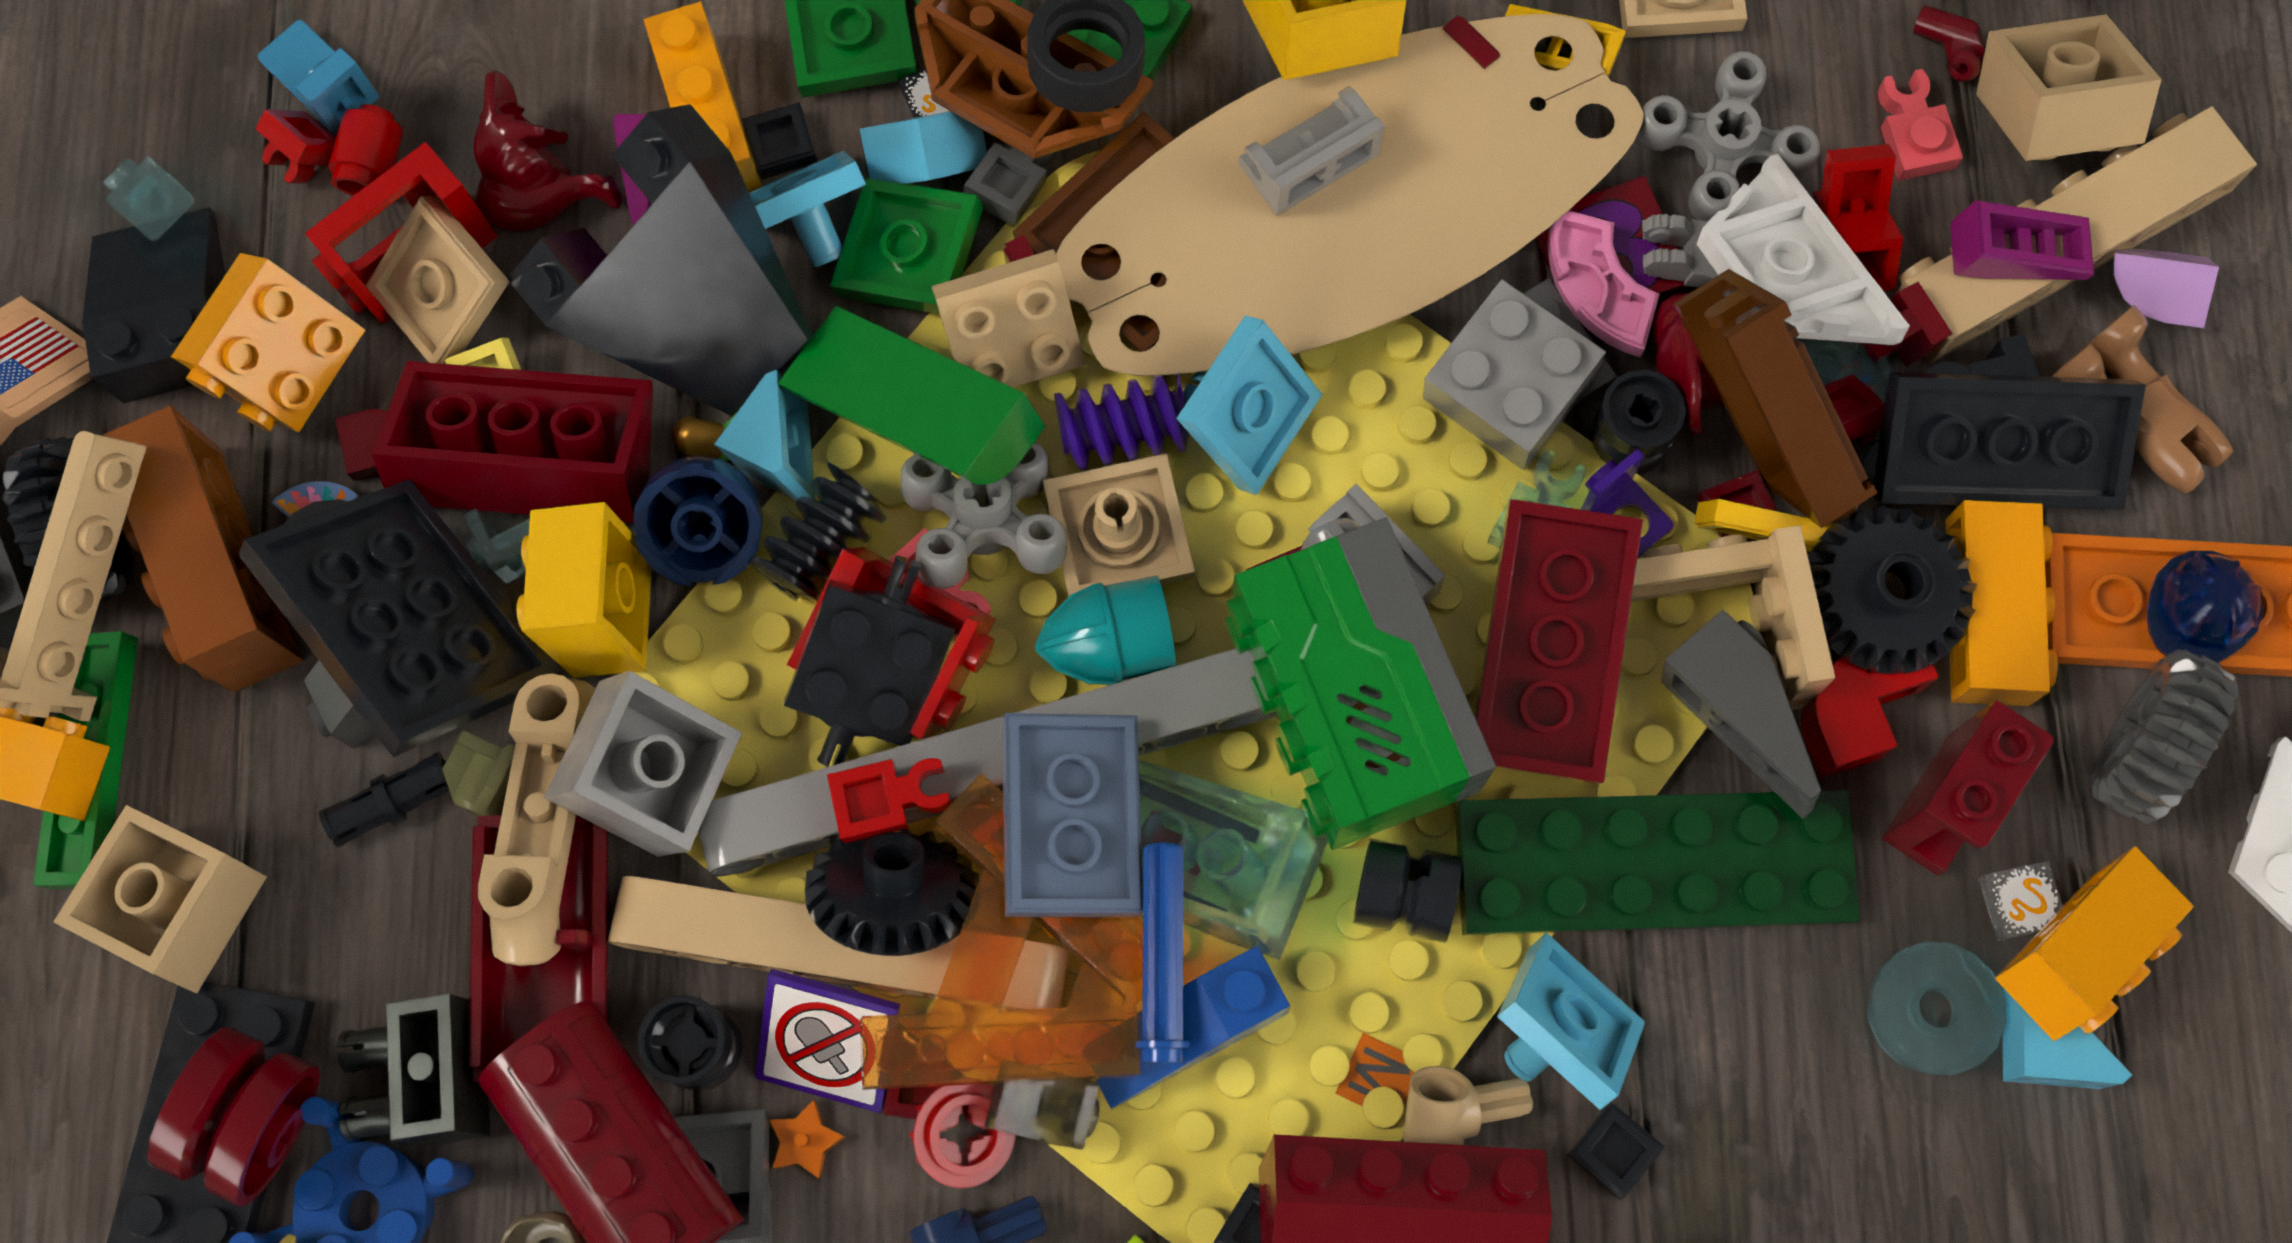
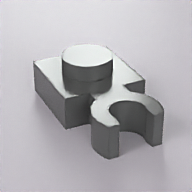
M994 143L964 184L963 193L977 195L984 206L983 210L1016 226L1045 183L1047 170L1043 167L1053 161L1056 152L1034 159L1011 146V150H1008Z

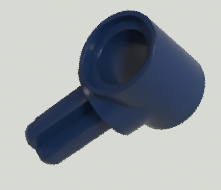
M1027 1196L978 1218L974 1217L971 1210L967 1211L966 1208H962L910 1230L909 1235L913 1243H1025L1043 1235L1047 1231V1222L1034 1196Z

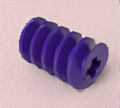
M1179 372L1174 391L1169 389L1161 375L1153 376L1150 395H1145L1137 380H1128L1126 395L1123 400H1120L1111 384H1104L1100 404L1094 403L1086 388L1079 389L1075 408L1070 409L1060 392L1054 393L1065 457L1067 454H1071L1080 470L1087 469L1091 450H1096L1105 466L1112 465L1115 446L1118 445L1122 447L1130 461L1137 460L1140 441H1146L1154 456L1162 454L1165 437L1168 436L1172 438L1180 453L1187 450L1189 432L1176 419L1185 406Z

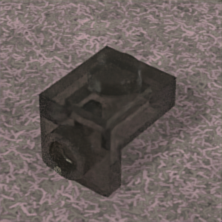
M1000 1061L984 1128L1057 1147L1082 1150L1086 1138L1091 1136L1095 1130L1099 1118L1100 1106L1096 1098L1098 1082L1083 1078H1071L1012 1061Z

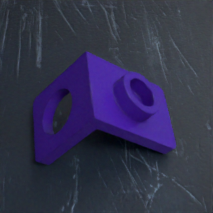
M1639 449L1635 450L1619 465L1614 459L1608 461L1585 483L1589 493L1580 509L1612 515L1622 507H1635L1641 510L1648 519L1649 527L1647 533L1640 538L1638 558L1666 536L1674 526L1673 521L1633 480L1645 457Z

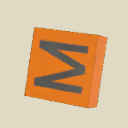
M1363 1033L1349 1062V1072L1346 1078L1339 1084L1335 1094L1362 1106L1364 1098L1371 1090L1377 1087H1388L1399 1094L1404 1107L1408 1098L1410 1078L1414 1072L1405 1065L1402 1055L1403 1051Z

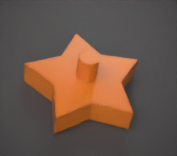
M815 1100L795 1119L769 1120L780 1141L772 1169L800 1165L815 1177L821 1179L825 1153L846 1137L823 1125Z

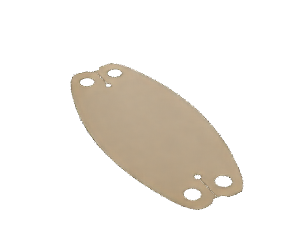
M1531 14L1470 21L1469 23L1500 52V57L1486 69H1483L1443 30L1444 26L1401 35L1398 57L1289 80H1283L1281 76L1219 109L1157 151L1094 205L1062 241L1056 256L1060 264L1067 295L1070 300L1083 304L1086 311L1089 312L1088 315L1092 320V324L1087 337L1092 351L1102 367L1113 372L1134 376L1175 375L1178 372L1179 374L1209 370L1245 315L1264 320L1291 355L1344 340L1395 321L1438 301L1482 276L1543 233L1594 188L1634 143L1643 123L1644 113L1627 86L1610 81L1600 65L1604 49L1598 35L1588 22L1578 18L1558 14ZM1550 36L1566 40L1571 45L1573 51V59L1570 64L1564 69L1557 71L1542 67L1536 61L1534 55L1535 47L1540 40ZM1348 86L1352 87L1373 115L1378 117L1385 126L1379 155L1276 216L1239 165L1240 156L1246 153L1245 147L1255 141L1261 146L1266 145L1330 107L1332 101L1339 98L1338 92ZM1535 97H1540L1546 100V106L1543 110L1536 111L1531 108L1530 101ZM1600 104L1610 110L1615 120L1611 133L1603 138L1595 139L1583 135L1578 130L1575 122L1576 115L1585 105ZM1106 244L1115 248L1121 259L1120 269L1116 275L1106 280H1095L1083 271L1081 265L1082 256L1091 246ZM1154 273H1163L1167 279L1166 284L1162 287H1155L1150 284L1151 276ZM1144 315L1153 319L1158 325L1160 331L1159 340L1150 350L1143 352L1132 351L1121 342L1119 335L1120 327L1129 317Z

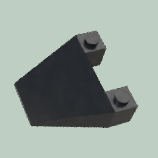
M691 104L651 111L645 115L612 154L614 159L652 203L651 207L608 255L585 228H580L540 238L507 279L545 326L733 416L740 410L765 374L774 370L780 373L814 337L729 149Z

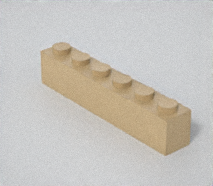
M2211 106L2190 119L2185 113L2176 115L2155 130L2151 135L2153 140L2141 147L2137 145L2120 147L2102 162L2101 165L2104 168L2090 176L2084 170L2072 174L2051 191L2053 197L2039 205L2033 199H2029L2017 207L2088 217L2095 270L2113 260L2116 250L2132 249L2230 193L2251 172L2257 163L2214 107ZM2005 234L2006 249H2010L2009 234ZM2031 235L2033 253H2037L2036 235ZM2055 235L2057 256L2064 257L2062 235ZM1951 254L1934 263L1931 257H1927L1908 268L1898 278L1902 285L1897 292L1919 281L1953 333L1925 357L1929 364L2076 280L1984 279L1957 276L1953 271V258Z

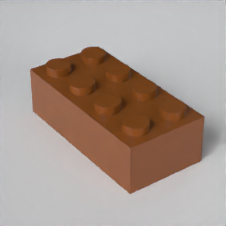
M171 405L103 434L147 446L122 530L134 550L142 553L148 571L141 574L142 583L151 601L158 608L163 609L169 625L168 628L163 630V638L175 661L180 665L187 664L197 670L205 680L212 679L233 693L303 662V656L288 619L239 556L244 539L255 536L221 448Z

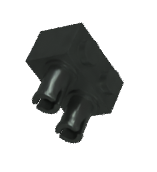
M444 994L386 1004L387 1026L359 1031L348 1030L343 1031L339 1035L337 1047L352 1046L353 1050H355L337 1053L339 1064L344 1072L350 1074L356 1073L359 1070L388 1066L389 1093L364 1097L353 1096L343 1099L339 1107V1114L354 1113L355 1117H362L339 1121V1126L345 1139L352 1141L358 1140L361 1137L390 1133L391 1140L429 1146L491 1136L489 1097L479 1083L473 1082V1068L468 1067L469 999L452 994Z

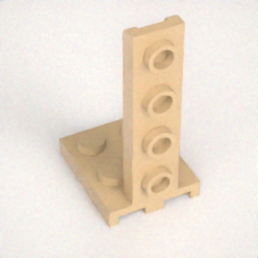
M81 431L75 436L10 650L0 647V708L16 709L18 713L25 716L48 718L50 712L62 713L79 721L90 722L97 697L74 688V684L147 446L87 431Z
M1801 525L1774 529L1768 539L1747 542L1745 535L1724 536L1710 541L1707 544L1708 548L1683 552L1681 545L1660 546L1646 551L1643 554L1644 558L1637 559L1631 602L1753 583L1755 595H1751L1749 598L1751 622L1759 633L1764 632L1767 650L1772 656L1791 710L1802 709L1835 679Z

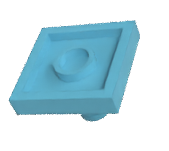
M841 151L754 189L749 194L765 229L789 218L791 219L812 266L818 267L839 258L843 248L824 203L862 187L866 183L856 161L845 151Z
M1245 315L1208 372H1196L1191 377L1199 385L1187 383L1184 390L1186 405L1176 419L1239 490L1257 495L1323 394L1264 320Z
M1547 932L1529 947L1497 1016L1519 1036L1517 1040L1507 1047L1508 1050L1504 1054L1506 1064L1517 1077L1527 1082L1532 1081L1551 1065L1599 1110L1619 1096L1645 1024L1642 1018Z

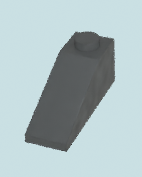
M1722 609L1665 659L1661 683L1787 805L1804 819L1813 811L1821 789L1771 654L1767 651V644L1762 635L1748 622L1743 620L1736 622Z

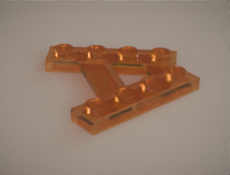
M980 773L938 817L933 825L936 830L982 871L931 1013L861 1017L862 1090L1137 1077L1141 1074L1139 1049L1135 1048V1041H1139L1136 1005L1142 999L1143 920L1139 917H1005L1003 792ZM1034 919L1081 962L1067 1007L1001 1010Z

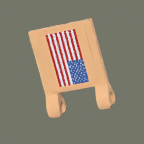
M22 296L0 308L1 446L16 427L92 380L85 339Z

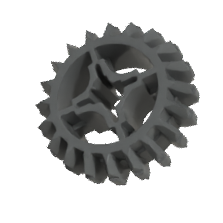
M2178 649L2159 660L2154 670L2147 672L2144 681L2139 687L2134 689L2133 695L2127 704L2122 707L2119 717L2113 724L2102 746V751L2094 763L2096 769L2091 775L2092 796L2106 804L2105 807L2120 816L2127 819L2133 818L2146 825L2166 816L2171 807L2180 803L2183 794L2188 789L2193 788L2195 779L2202 770L2206 769L2209 758L2219 747L2218 742L2222 734L2229 727L2228 719L2236 708L2235 699L2238 695L2235 675L2222 669V665L2204 655L2193 654L2187 650L2182 651Z

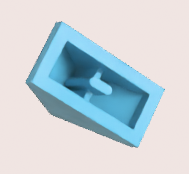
M951 111L860 128L870 179L902 184L933 180L975 170L987 154L983 129Z
M774 370L764 375L714 445L747 477L796 501L799 497H808L816 500L815 491L811 486L814 474L808 403L804 399L783 389L778 384L783 376L777 370Z
M2002 987L2003 1081L2102 1089L2124 1084L2132 1076L2127 1068L2092 1032L2085 1034L2080 1027H2077L2056 1041H2053Z

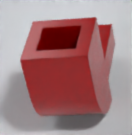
M1889 144L1827 150L1822 191H1813L1812 199L1883 291L1895 290L1903 236L1888 211L1896 155Z
M1842 657L1833 664L1835 679L1804 706L1801 712L1803 738L1820 780L1879 761L1898 747L1881 705L1921 693L1939 678L1933 664L1921 670L1905 674H1883L1869 670L1866 671L1849 663Z

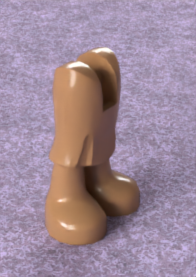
M2133 305L2084 346L2080 352L2059 368L2051 377L2107 379L2104 373L2105 370L2115 379H2133L2146 384L2135 451L2163 482L2182 494H2188L2204 479V470L2201 464L2209 467L2220 466L2233 454L2234 450L2221 429L2178 392L2169 375L2160 376L2140 353L2138 345L2148 326L2145 315Z

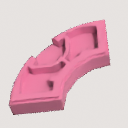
M1567 211L1549 227L1547 242L1551 273L1563 301L1581 324L1596 337L1614 348L1641 358L1647 342L1659 293L1637 284L1621 267L1613 246L1614 222Z

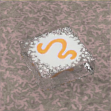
M2049 860L1985 874L1978 878L1997 942L2038 933L2063 907Z

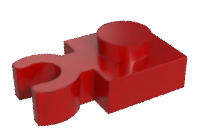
M892 759L827 774L840 840L845 844L874 837L885 832L907 829L909 824L905 809L917 807L927 813H939L950 808L952 801L948 793H940L936 796H927L922 793V784L927 777L945 772L941 759H923L913 765L907 775L898 777L896 765Z

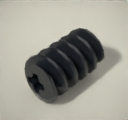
M829 462L828 468L836 482L824 477H816L811 485L820 501L808 497H799L796 501V507L804 521L790 516H784L781 519L779 525L788 541L774 536H767L764 540L763 545L772 561L757 556H751L748 560V564L758 574L795 602H797L800 596L818 601L821 593L813 580L816 577L828 580L833 570L829 561L832 557L838 558L842 549L849 548L845 542L848 537L868 543L871 538L861 523L865 517L882 524L887 519L877 504V500L846 472Z

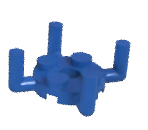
M311 1097L301 1106L303 1112L302 1119L308 1124L326 1127L332 1151L320 1158L310 1170L304 1172L296 1181L294 1187L293 1223L267 1233L239 1232L232 1236L229 1243H279L288 1234L296 1236V1243H420L426 1229L430 1228L435 1207L434 1199L468 1186L473 1180V1168L464 1161L437 1158L428 1164L425 1172L418 1162L394 1147L375 1142H359V1139L349 1141L343 1136L339 1121L353 1119L352 1113L339 1114L340 1101ZM369 1191L374 1194L379 1202V1215L371 1227L360 1231L350 1222L349 1207L352 1200L358 1194Z

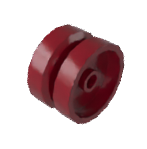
M221 1027L202 1044L174 1083L158 1115L149 1140L147 1155L149 1163L152 1167L182 1181L192 1179L204 1172V1183L208 1193L239 1207L250 1204L266 1188L278 1172L305 1124V1121L302 1119L303 1112L301 1106L308 1098L315 1097L317 1094L320 1079L318 1066L288 1052L277 1053L266 1061L265 1048L261 1040L233 1027Z

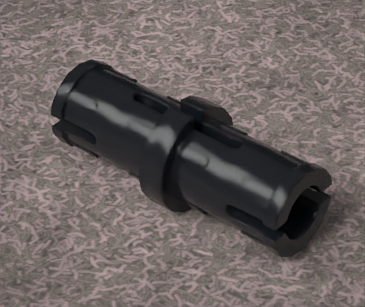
M436 752L390 777L381 774L370 780V787L344 801L320 810L319 818L329 839H333L334 845L339 848L369 830L387 822L396 825L407 819V812L449 792L442 771L446 762L442 754Z

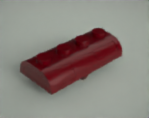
M502 815L478 816L477 826L473 827L468 1067L473 1068V1082L478 1083L483 1070L505 1049L549 1016L569 1005L581 1001H592L608 1023V831L576 815L559 907L560 930H557L556 944L561 945V949L549 961L538 965L517 966L506 964L493 955L490 916L485 912L478 899V884L484 854L494 855Z
M581 1001L552 1014L505 1049L480 1074L478 1079L479 1085L501 1114L525 1153L538 1169L587 1243H716L744 1221V1218L592 1001Z

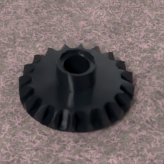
M1885 505L1862 511L1857 510L1849 517L1837 521L1827 529L1813 547L1808 560L1828 646L1849 663L1865 670L1883 674L1915 672L1929 667L1950 654L1953 647L1966 635L1965 629L1969 619L1976 611L1972 607V597L1977 584L1971 581L1968 566L1970 559L1962 556L1955 545L1956 536L1945 534L1936 526V519L1920 517L1912 513L1911 508L1892 509L1886 508ZM1886 572L1896 575L1904 583L1906 589L1905 600L1896 598L1888 591L1884 580Z
M907 828L900 832H885L874 837L845 844L840 839H833L829 851L816 854L813 869L806 872L805 903L815 925L825 935L839 944L868 954L902 956L922 953L940 947L960 935L969 926L975 917L980 901L979 873L973 871L971 857L958 854L954 841L938 843L933 831H928L918 836L912 834L911 830Z

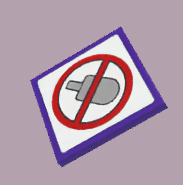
M771 968L767 979L755 1078L881 1114L885 1103L901 1004Z

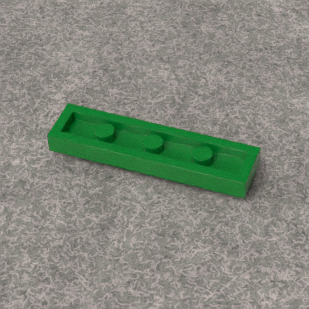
M117 631L90 633L74 688L97 697L90 722L79 721L65 714L57 713V718L87 726L84 739L109 746L110 750L85 821L43 811L33 886L50 890L74 889L114 825L138 637L128 633Z

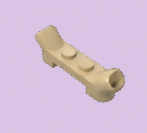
M553 673L539 675L529 680L519 690L515 699L509 733L516 744L494 855L484 854L478 884V899L485 912L490 916L493 955L506 964L517 966L545 963L561 949V945L556 944L557 930H560L559 907L576 814L544 797L596 689L586 681L566 678L565 676Z

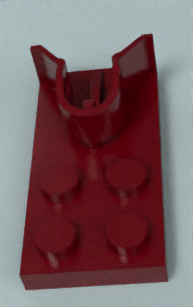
M1515 499L1509 500L1475 719L1496 767L1583 780L1584 782L1595 784L1604 783L1643 519Z

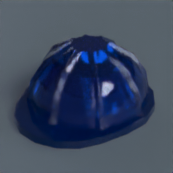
M2215 551L2186 552L2170 559L2155 575L2148 601V633L2156 648L2166 657L2168 654L2180 649L2198 654L2199 656L2204 655L2218 663L2222 662L2244 647L2257 633L2263 615L2262 588L2256 584L2251 573L2240 564L2239 559H2233Z

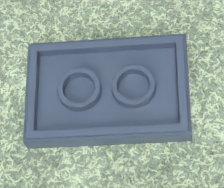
M1005 713L1002 718L1005 917H1140L1143 914L1137 715Z

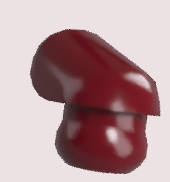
M1924 5L1917 17L1913 34L1943 43L1949 62L1947 69L1953 79L1959 82H1969L1978 78L1981 73L1986 48L1980 26L1972 19Z

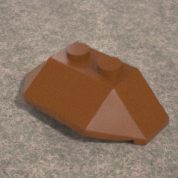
M921 0L914 8L932 101L1034 159L1120 131L1153 87V80L1141 75L1136 90L1121 104L1101 112L1080 113L1061 108L1042 96L1029 76L1027 58L1028 28L1034 14L1009 0ZM1068 33L1058 36L1049 46L1052 58L1064 67L1080 72L1100 71L1118 62Z

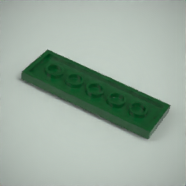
M1848 790L1821 791L1813 811L1804 819L1775 792L1459 800L1454 804L1457 856L1463 859L1459 886L1462 936L1826 925L1860 922Z

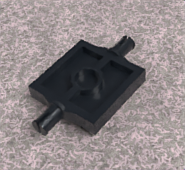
M895 556V562L883 591L859 590L837 581L829 580L784 698V706L815 716L830 727L821 753L817 758V761L826 767H829L837 744L839 745L832 760V766L846 761L855 736H872L899 746L911 743L913 735L910 734V731L933 687L955 631L954 623L923 613L908 600L919 570L922 568V565L910 559L903 580L900 583L907 565L906 557Z

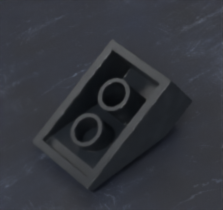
M210 207L92 236L82 319L90 374L93 380L123 404L194 386L186 380L191 370L171 356L226 275L215 212Z

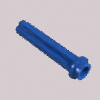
M1169 842L1147 844L1143 850L1142 1041H1135V1048L1142 1049V1062L1183 1063V1049H1190V1041H1183V849L1180 845Z

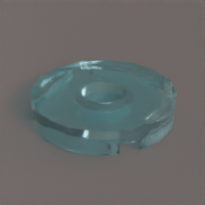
M1924 941L1894 953L1876 970L1871 983L1873 986L1870 991V1002L1867 1003L1868 1022L1878 1045L1897 1064L1926 1075L1952 1076L1980 1066L1998 1048L2007 1024L2006 997L2000 984L1995 979V973L1975 953L1949 942ZM1929 990L1943 994L1951 1004L1952 1017L1945 1027H1935L1929 1024L1920 1012L1921 998Z

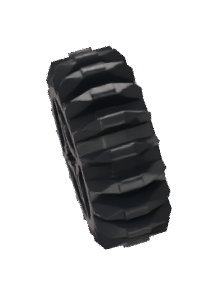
M65 436L53 440L45 438L28 443V447L14 451V455L8 457L6 461V471L3 472L2 482L7 491L4 492L2 499L8 506L9 516L7 521L13 527L15 534L14 543L19 545L24 555L23 564L30 566L33 572L74 438L67 439ZM121 530L99 603L110 600L111 596L123 593L125 587L131 583L132 572L129 566L134 563V560L130 553V543L123 530Z

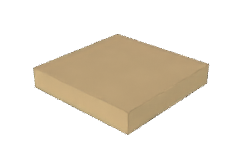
M421 196L365 286L429 363L446 364V358L464 352L510 281L436 196Z

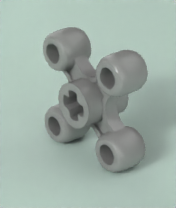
M1748 51L1732 53L1721 63L1715 77V91L1719 102L1710 111L1705 113L1691 112L1685 109L1678 99L1668 95L1653 97L1642 107L1644 117L1637 134L1639 141L1645 147L1654 151H1665L1674 146L1688 147L1695 151L1696 160L1704 169V173L1696 179L1688 197L1689 210L1696 220L1709 221L1718 211L1728 207L1731 197L1740 188L1736 179V173L1744 165L1750 163L1764 164L1771 155L1779 154L1795 177L1801 179L1812 171L1820 155V141L1810 128L1803 125H1791L1782 130H1770L1761 126L1758 112L1751 106V103L1759 97L1767 79V70L1763 60L1756 54Z
M1034 442L1020 463L1009 474L987 485L975 484L964 478L957 479L950 471L916 454L905 461L901 468L900 478L901 493L905 502L913 509L921 512L941 510L950 519L945 528L929 530L921 536L917 543L916 562L922 565L918 573L922 581L928 586L937 589L953 587L962 581L965 576L967 560L971 553L990 555L1001 551L1006 546L1016 553L1021 566L1029 572L1048 574L1054 572L1062 565L1067 553V533L1062 523L1055 517L1047 514L1027 516L1018 510L1016 506L1019 499L1033 497L1044 489L1043 480L1048 479V457L1041 445Z

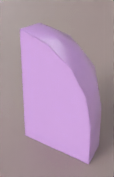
M2119 249L2115 251L2113 275L2126 302L2131 306L2135 305L2146 317L2169 324L2204 328L2219 269L2217 264L2208 257L2146 249Z

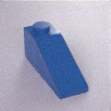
M1257 945L1183 986V1041H1190V1049H1183V1063L1142 1062V1049L1135 1048V1041H1142V1011L1083 1046L1080 1050L1112 1110L1288 1015L1290 1004Z

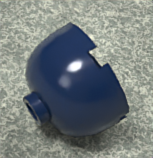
M696 455L674 460L657 471L649 479L637 499L633 516L634 528L637 534L635 541L639 553L651 568L676 584L691 586L692 581L701 583L713 581L712 585L726 583L747 568L749 558L754 556L758 550L763 524V512L757 491L742 471L721 459Z

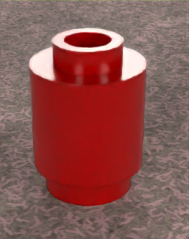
M362 104L358 106V109L346 110L343 113L328 165L329 170L333 173L331 184L337 190L354 196L395 165L404 131L394 121V115L379 106Z

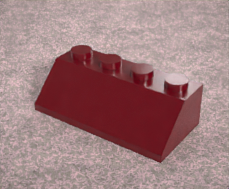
M407 361L373 448L372 457L384 488L410 479L432 507L530 515V510L605 502L622 522L634 523L635 504L649 478L653 407L652 380Z
M1274 1134L1258 1168L1261 1243H1549L1552 1209L1545 1150Z

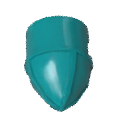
M1155 575L1109 585H1103L1102 582H1099L1070 595L1046 619L1035 643L1036 652L1056 671L1089 685H1112L1176 666L1170 620L1158 576Z

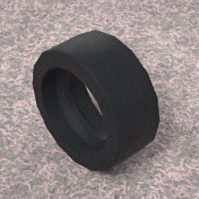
M1047 0L1035 11L1028 28V71L1032 82L1042 96L1058 107L1078 113L1101 112L1121 104L1136 90L1144 67L1145 35L1144 25L1132 6L1123 0ZM1094 30L1108 35L1119 43L1122 48V57L1113 66L1103 70L1080 72L1064 67L1052 58L1049 46L1058 36L1070 31Z

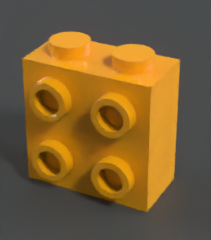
M240 253L171 357L191 370L186 380L197 388L218 399H221L223 394L226 393L242 405L237 413L255 426L271 432L276 425L299 433L365 332V329L269 259Z

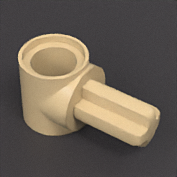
M1442 1066L1421 1068L1415 1071L1410 1078L1403 1133L1404 1142L1464 1145V1139L1478 1135L1482 1123L1529 1114L1533 1109L1530 1087L1526 1081L1520 1078L1473 1086L1468 1078L1454 1069Z

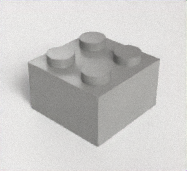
M1501 279L1425 377L1423 399L1525 471L1598 376L1606 351Z
M629 670L599 681L544 798L657 857L688 852L692 847L742 732Z

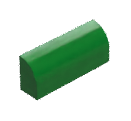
M838 306L834 307L813 335L814 338L804 347L778 382L786 391L979 485L994 483L1009 474L1020 463L1046 427L1023 392Z

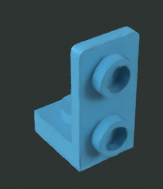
M302 20L295 21L259 52L257 56L262 65L335 136L338 133L342 115L346 110L358 109V106L362 104H373L380 97L358 64L341 47L335 52Z

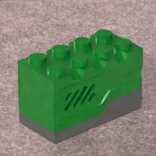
M1387 517L1359 527L1357 521L1348 518L1328 522L1308 534L1301 551L1285 555L1234 576L1233 598L1226 600L1230 616L1225 617L1227 629L1238 654L1249 651L1254 657L1255 661L1252 662L1255 676L1250 677V682L1255 698L1264 715L1273 711L1278 715L1281 723L1278 724L1280 737L1275 738L1277 750L1289 776L1299 772L1303 775L1307 787L1304 788L1306 798L1301 800V806L1308 826L1315 838L1325 835L1331 850H1335L1480 793L1495 770L1496 765Z

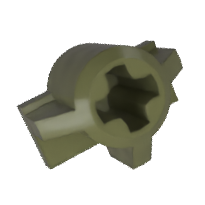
M465 730L461 731L442 768L454 805L476 816L502 815L515 745L507 744L501 748Z

